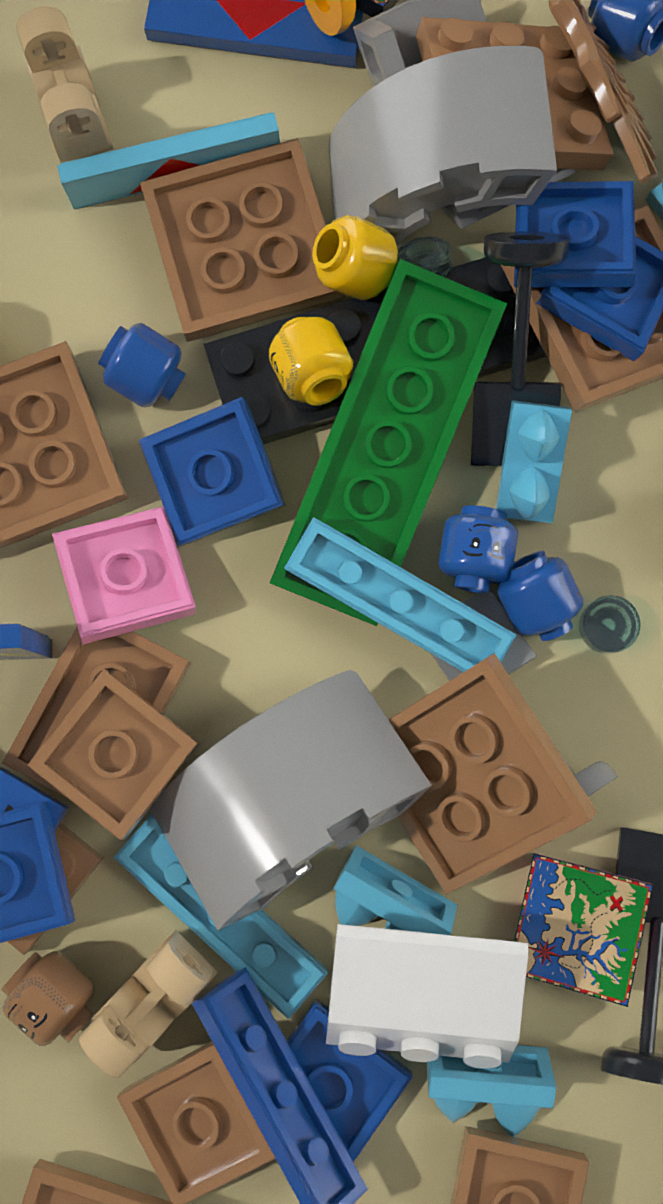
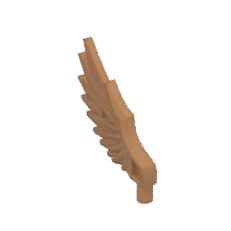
M548 0L550 11L573 50L578 62L580 75L590 89L606 123L614 124L641 184L647 183L658 176L653 163L658 157L649 142L652 137L642 123L644 117L633 103L635 97L624 84L626 79L614 66L616 64L615 59L607 51L610 49V46L594 34L597 27L590 23L585 7L580 0Z

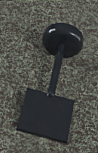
M517 231L493 233L484 237V255L489 261L502 266L518 267L511 382H475L471 442L472 466H502L512 400L560 406L561 382H525L533 267L554 266L562 263L569 252L570 237L566 235L548 232Z
M621 827L615 874L653 884L646 923H650L639 1049L617 1046L606 1048L602 1055L601 1071L625 1078L663 1085V1054L654 1053L663 956V834Z

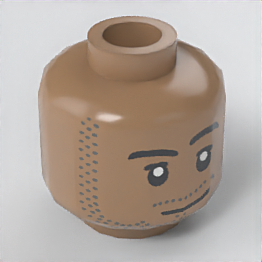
M58 951L47 953L44 957H41L37 952L33 953L1 989L7 995L3 1005L4 1015L38 1046L51 1044L59 1035L69 1043L94 1014L86 1006V1003L93 995V982Z

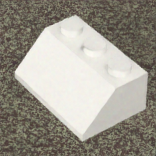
M337 924L326 1044L339 1045L338 1048L341 1052L356 1056L372 1055L376 1052V1049L399 1051L403 1058L415 1062H431L437 1060L439 1056L463 1058V1062L466 1065L475 1068H495L500 1066L501 1062L509 1063L519 1042L528 963V943Z

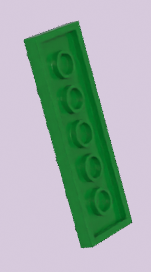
M402 259L399 260L270 584L374 626L378 625L372 619L288 572L284 567L313 517L401 567L507 303Z

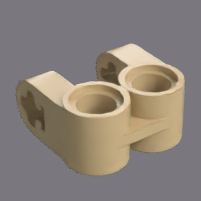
M47 6L37 7L25 12L16 24L17 33L27 60L33 85L41 103L43 116L60 162H69L114 149L79 45L76 46L66 16L62 11Z
M175 930L91 1018L92 1023L79 1036V1042L83 1051L102 1072L113 1078L120 1077L132 1063L134 1064L153 1045L174 1019L199 996L218 972Z

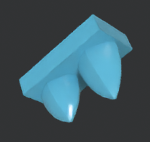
M512 400L495 509L507 513V518L553 523L572 409L569 407Z
M355 845L333 888L336 890L335 907L341 925L361 926L380 916L387 920L385 929L442 935L451 934L457 910L456 903Z
M517 1045L509 1063L501 1062V1065L495 1068L471 1067L463 1062V1058L439 1056L437 1060L427 1062L429 1098L434 1099L440 1111L453 1123L468 1114L478 1102L491 1103L501 1127L509 1136L514 1137L532 1122L540 1107H554L556 1084L548 1047Z

